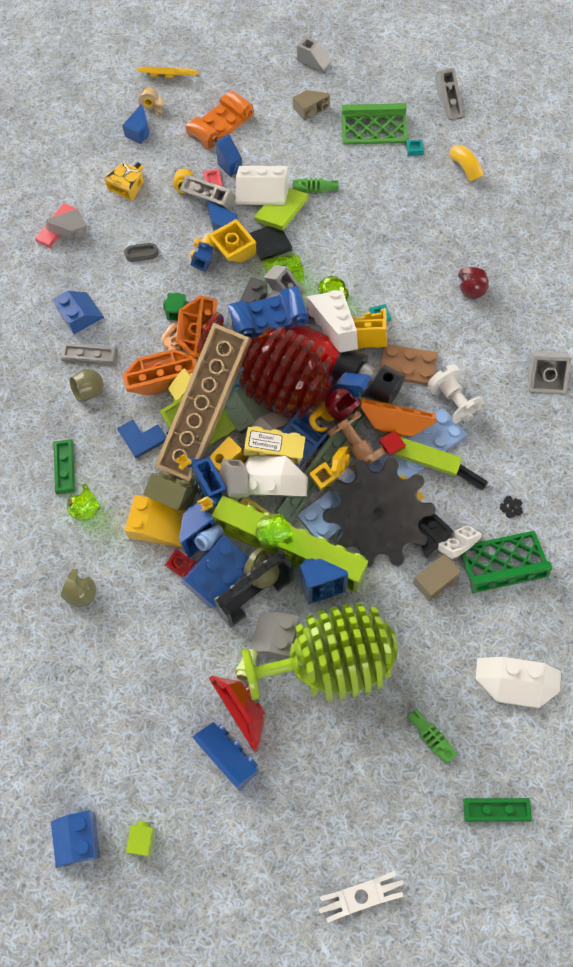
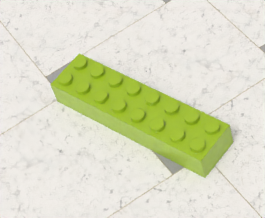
M222 496L211 515L214 518L215 524L222 527L224 534L257 549L262 548L272 556L279 549H282L286 558L294 566L300 568V565L305 560L320 558L347 570V589L354 593H357L366 574L368 560L363 555L358 553L352 554L341 545L334 546L323 537L316 538L305 529H296L289 522L284 520L278 521L274 519V516L266 512L264 514L260 513L255 507L248 504L246 506L240 504L233 497L227 498ZM271 542L272 545L273 543V548H271L270 545H268L269 547H267V544H270Z

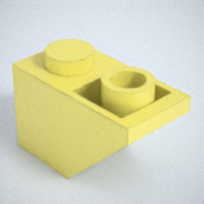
M186 369L181 370L168 388L170 397L174 402L184 396L192 373L188 374Z

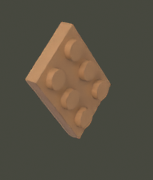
M387 344V347L383 348L380 369L386 365L404 374V382L428 385L429 380L435 374L438 352Z

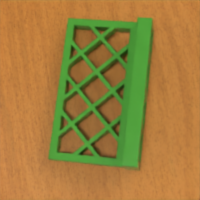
M406 103L342 105L343 144L406 143ZM395 118H403V122L400 125H397L393 120ZM345 119H352L355 123L350 127L345 122ZM368 119L371 123L366 126L361 121ZM385 119L387 122L382 126L377 121ZM374 124L379 128L376 133L369 129ZM391 124L396 129L389 132L386 127ZM357 125L363 128L360 133L354 130ZM383 131L388 136L380 138L378 135ZM399 131L403 134V138H397L394 134ZM349 132L356 136L354 139H346V135ZM365 132H368L371 135V137L369 139H365L362 137V135Z

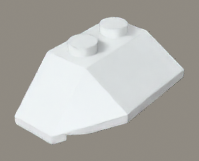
M250 456L244 463L247 467L249 495L307 497L308 477L287 456Z
M507 657L477 658L476 680L496 702L539 709L560 692L561 671L540 662Z

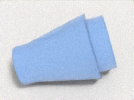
M216 524L198 533L194 542L201 551L210 550L219 537L223 535L224 531L220 525Z

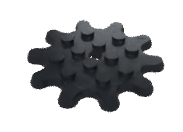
M394 458L385 460L383 468L378 472L370 470L366 461H356L353 466L355 479L351 483H345L339 479L331 482L330 489L339 497V504L336 508L326 509L322 515L326 523H335L341 528V534L335 539L334 546L341 545L346 549L357 547L360 550V554L368 560L367 568L374 564L376 556L380 554L387 555L394 566H401L405 560L403 547L406 544L413 543L423 547L428 543V536L420 530L419 522L425 517H432L436 512L434 504L423 503L417 498L418 490L425 483L423 476L415 474L409 479L400 478L398 475L399 463ZM378 507L383 508L385 511V515L381 519H377L374 516V510Z

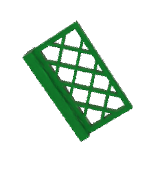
M535 530L477 542L468 549L478 553L474 560L467 557L465 552L461 554L470 581L472 594L547 578L552 570V565L544 555ZM531 537L534 543L532 548L521 543L522 540ZM511 542L516 545L513 552L502 547L504 543ZM492 546L497 551L492 556L483 551L485 547ZM518 547L529 552L526 558L515 553ZM499 551L510 556L507 562L496 558ZM532 553L538 556L541 562L534 563L528 560ZM480 555L490 559L487 566L477 562ZM513 557L523 563L520 567H514L509 562ZM493 561L504 566L501 571H495L490 568ZM476 566L484 570L482 575L473 576L472 568Z

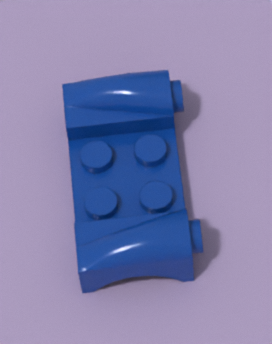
M298 286L280 290V295L246 304L245 300L227 305L228 314L232 320L235 332L250 339L309 323V314Z
M303 408L297 413L294 412L288 419L289 423L282 429V433H298L305 437L302 461L300 465L295 464L299 469L329 436L327 432L330 430L327 429L324 432L314 430L309 423L310 416Z

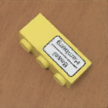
M258 426L248 427L243 455L287 456L294 464L300 465L303 458L305 437L298 433H282V431L276 429L269 431L263 430V428Z

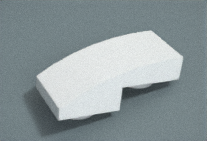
M464 526L453 532V538L439 543L438 551L453 559L471 548L481 538L482 534L470 526Z

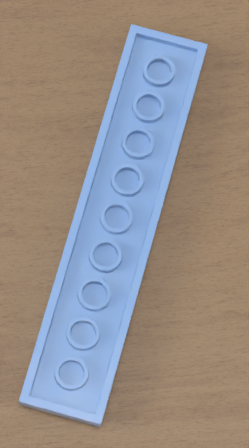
M441 408L435 413L436 423L414 436L402 438L447 452L467 437V433L458 423L454 424L451 420L452 417ZM387 453L368 465L370 470L378 472L383 468L385 460L394 458L399 463L398 475H404L407 479L425 468V466L393 455L389 457ZM355 473L347 477L343 482L351 483L355 479ZM330 490L298 513L297 518L314 537H323L329 540L341 531L338 524L326 523L322 517L326 509H333L338 506L339 497Z

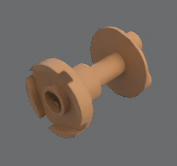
M358 411L349 417L351 421L347 418L327 433L331 437L342 430L352 445L350 451L356 460H364L369 465L386 452L382 446L373 451L367 440L360 438L351 424L362 416Z

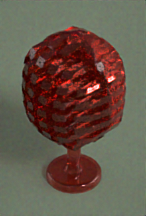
M216 312L209 319L197 345L198 354H201L213 323L223 326L224 317L222 314ZM267 327L259 337L252 338L241 366L243 370L241 371L238 384L242 389L247 383L246 395L249 398L254 397L255 402L259 405L265 401L264 408L271 410L276 405L274 411L277 414H282L287 408L285 415L289 418H292L298 408H300L297 417L304 418L308 410L313 406L316 408L322 404L331 391L333 375L329 377L328 373L333 359L329 356L325 363L323 362L322 364L326 350L322 346H319L315 352L316 342L309 340L306 344V336L300 334L296 338L297 334L295 331L288 330L285 334L286 330L284 327H277L274 332L273 327Z

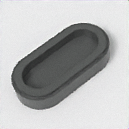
M154 243L130 245L124 250L125 258L130 262L151 260L156 258L159 253L158 247Z

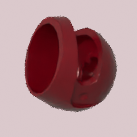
M476 267L460 269L458 277L464 281L460 284V290L463 295L470 299L482 297L489 288V279L486 271Z
M339 388L328 394L325 407L331 417L342 422L358 409L362 402L359 398H354L347 389Z

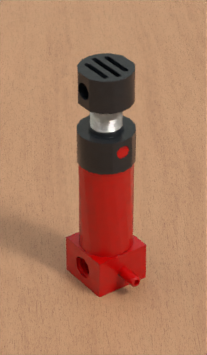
M306 325L256 338L257 347H259L257 350L258 355L262 356L265 351L273 355L278 352H285L336 381L344 373L369 375L371 378L366 383L370 388L369 397L379 402L392 404L405 379L404 374L386 365L381 367L380 370L367 364L368 355L358 350L339 352L328 336Z

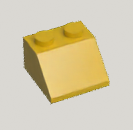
M237 219L208 234L209 239L228 261L243 263L256 255V241Z

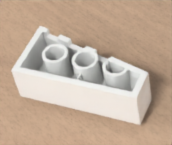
M343 290L307 296L309 315L311 318L314 317L315 323L318 326L322 327L323 333L329 336L339 352L358 349L357 330Z

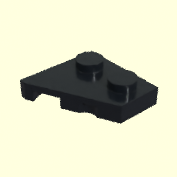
M436 514L432 517H425L419 522L420 530L428 536V543L421 547L424 556L428 558L438 548L439 543L444 542L454 532Z

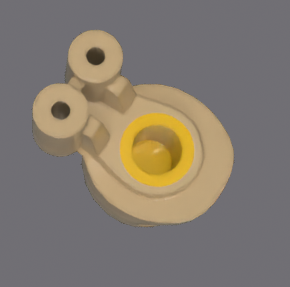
M144 88L139 96V105H143L144 109H154L155 115L160 117L163 111L164 99L159 97L155 88Z

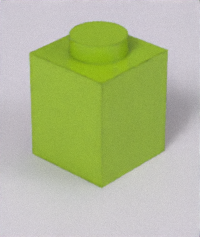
M138 821L137 825L131 824L126 853L151 857L156 828L150 827V822Z

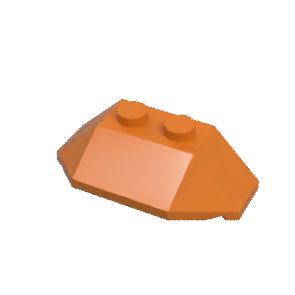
M202 295L181 308L178 314L176 343L194 359H199L213 323H216L217 299Z
M174 349L137 358L128 370L122 374L127 392L146 396L168 391L169 386L181 370L186 369L188 374H193L196 361L191 355Z
M365 398L361 399L362 410L374 428L382 433L396 430L401 437L414 436L436 423L435 413Z

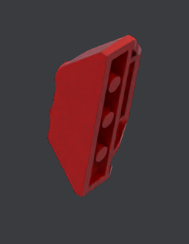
M216 676L209 677L210 682L254 753H256L259 749L265 722L263 715L266 713L260 703H254L248 685L244 687L240 681Z

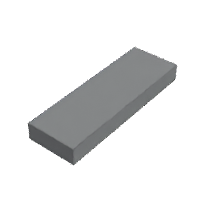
M64 343L60 359L61 361L114 365L117 348Z

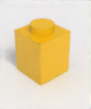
M326 462L309 473L310 479L320 492L329 487L333 480L337 479V477H332L331 469Z

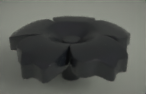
M506 496L503 501L504 503L500 504L499 509L503 513L506 512V517L508 518L515 517V514L518 516L523 514V508L520 507L523 503L521 499L514 498L513 500L511 496Z

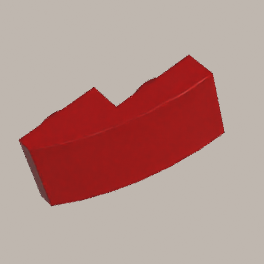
M175 549L164 566L184 578L197 561L191 560L181 551Z

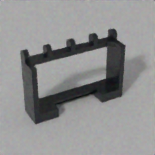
M279 549L268 560H264L252 572H248L244 578L231 585L220 596L214 598L218 613L230 628L246 617L241 606L265 588H257L252 585L225 605L228 600L276 564L279 567V577L273 586L278 592L294 580L293 565L286 558L282 549Z

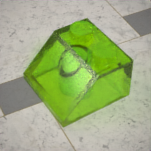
M290 253L262 260L266 274L274 265L286 266L298 282L304 281V268L298 254Z

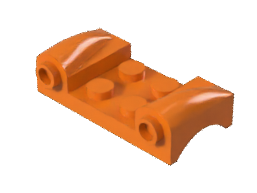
M230 90L220 98V104L201 119L196 116L185 125L186 133L189 136L196 137L209 151L216 145L215 142L232 133L254 115L253 105L239 94Z

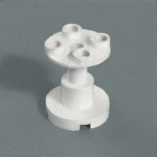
M456 364L446 367L447 371L443 373L440 370L429 380V387L427 388L431 394L436 395L442 392L448 400L452 399L458 409L451 418L454 424L462 420L467 422L474 417L473 413L482 409L486 403L482 397H476L467 401L461 393L463 388L458 382L462 371Z

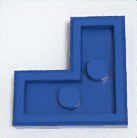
M134 420L117 428L135 459L160 446L166 440V435L159 424L143 433Z

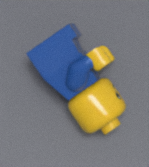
M208 234L204 235L201 240L195 238L193 246L198 247V251L192 250L190 253V258L192 259L190 265L204 272L207 271L212 255L217 248L209 239Z

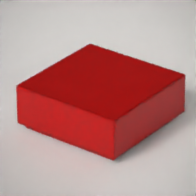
M396 430L379 439V443L389 457L406 447Z

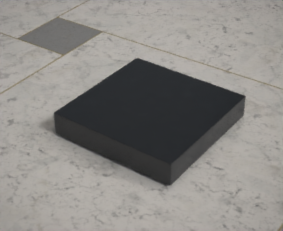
M267 226L249 233L256 241V253L261 262L292 251V246L282 230Z

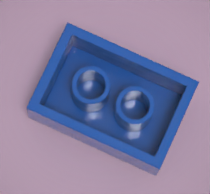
M222 535L212 548L207 550L181 580V583L209 608H215L214 598L220 596L243 575V569L249 557L225 535Z

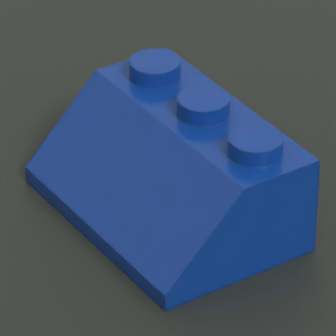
M320 558L305 560L300 565V583L308 605L346 592L347 570Z
M213 722L197 732L193 739L240 791L258 774L256 769L258 764L250 755L246 758L241 753L243 750L242 746L236 740L232 742L227 737L229 732L222 724L217 726Z

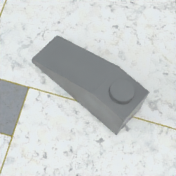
M455 68L439 71L435 76V82L448 120L464 117Z
M187 174L180 188V191L206 203L210 201L229 211L236 198V195L228 188Z

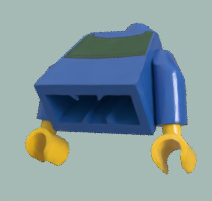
M185 454L177 458L175 462L179 464L178 467L181 470L185 467L192 468L191 479L201 497V500L197 501L202 506L201 511L204 512L211 507L217 506L227 488L211 458L207 457L203 460L188 458Z

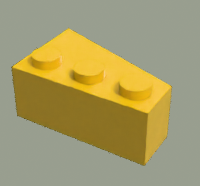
M386 308L381 309V312L376 314L367 312L363 317L355 318L352 316L357 330L358 349L387 347Z

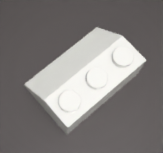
M239 166L236 175V204L285 205L290 186L288 166Z

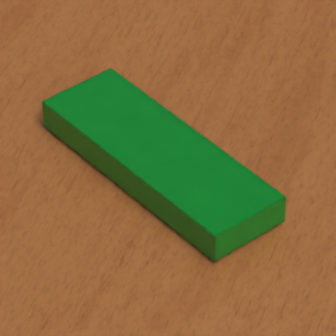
M73 440L53 441L55 493L75 492Z
M463 798L464 822L532 821L530 798Z

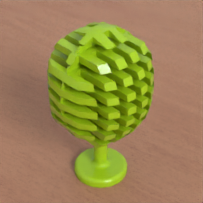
M354 603V612L350 604L342 605V612L336 606L330 607L329 615L325 613L324 609L317 611V620L310 613L306 617L307 626L304 629L302 623L296 626L297 638L294 644L291 645L290 658L255 666L250 650H241L252 700L255 701L260 698L259 679L290 671L294 673L301 683L303 681L309 686L311 696L318 697L317 693L321 691L325 700L333 702V694L338 695L339 701L346 700V694L349 693L351 698L358 697L359 691L362 690L364 695L370 694L372 685H375V690L378 691L383 687V678L386 680L392 677L395 658L397 660L398 654L396 634L388 621L387 623L385 621L384 623L382 622L377 607H370V613L368 612L367 615L362 603Z

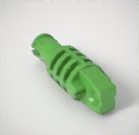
M322 178L296 179L292 183V189L308 193V191L310 193L312 191L317 193L319 191L322 194L323 191H338L339 187L338 180L328 181Z
M415 709L414 712L407 716L419 730V737L445 764H448L455 758L456 752L434 723H429L418 709Z

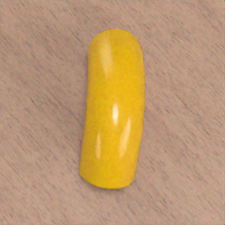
M455 145L451 148L449 154L451 160L461 165L468 181H473L484 175L478 159L467 147Z

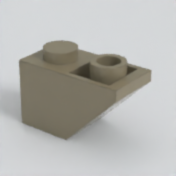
M306 90L293 97V109L303 120L313 117L316 113L324 111L330 106L329 93Z

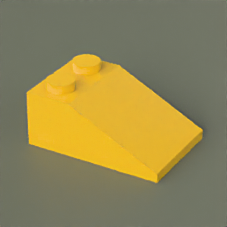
M134 495L125 532L130 539L183 548L179 541L183 514L186 510H175L149 497Z

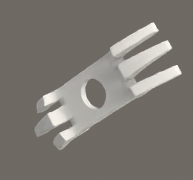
M393 871L359 885L321 896V901L339 897V900L320 908L319 912L323 913L342 908L343 911L326 918L327 923L365 908L404 897L402 892L385 897L383 894L403 885V880L381 886L380 882L396 876V872ZM359 889L365 890L368 894V900L364 904H359L355 900V893Z

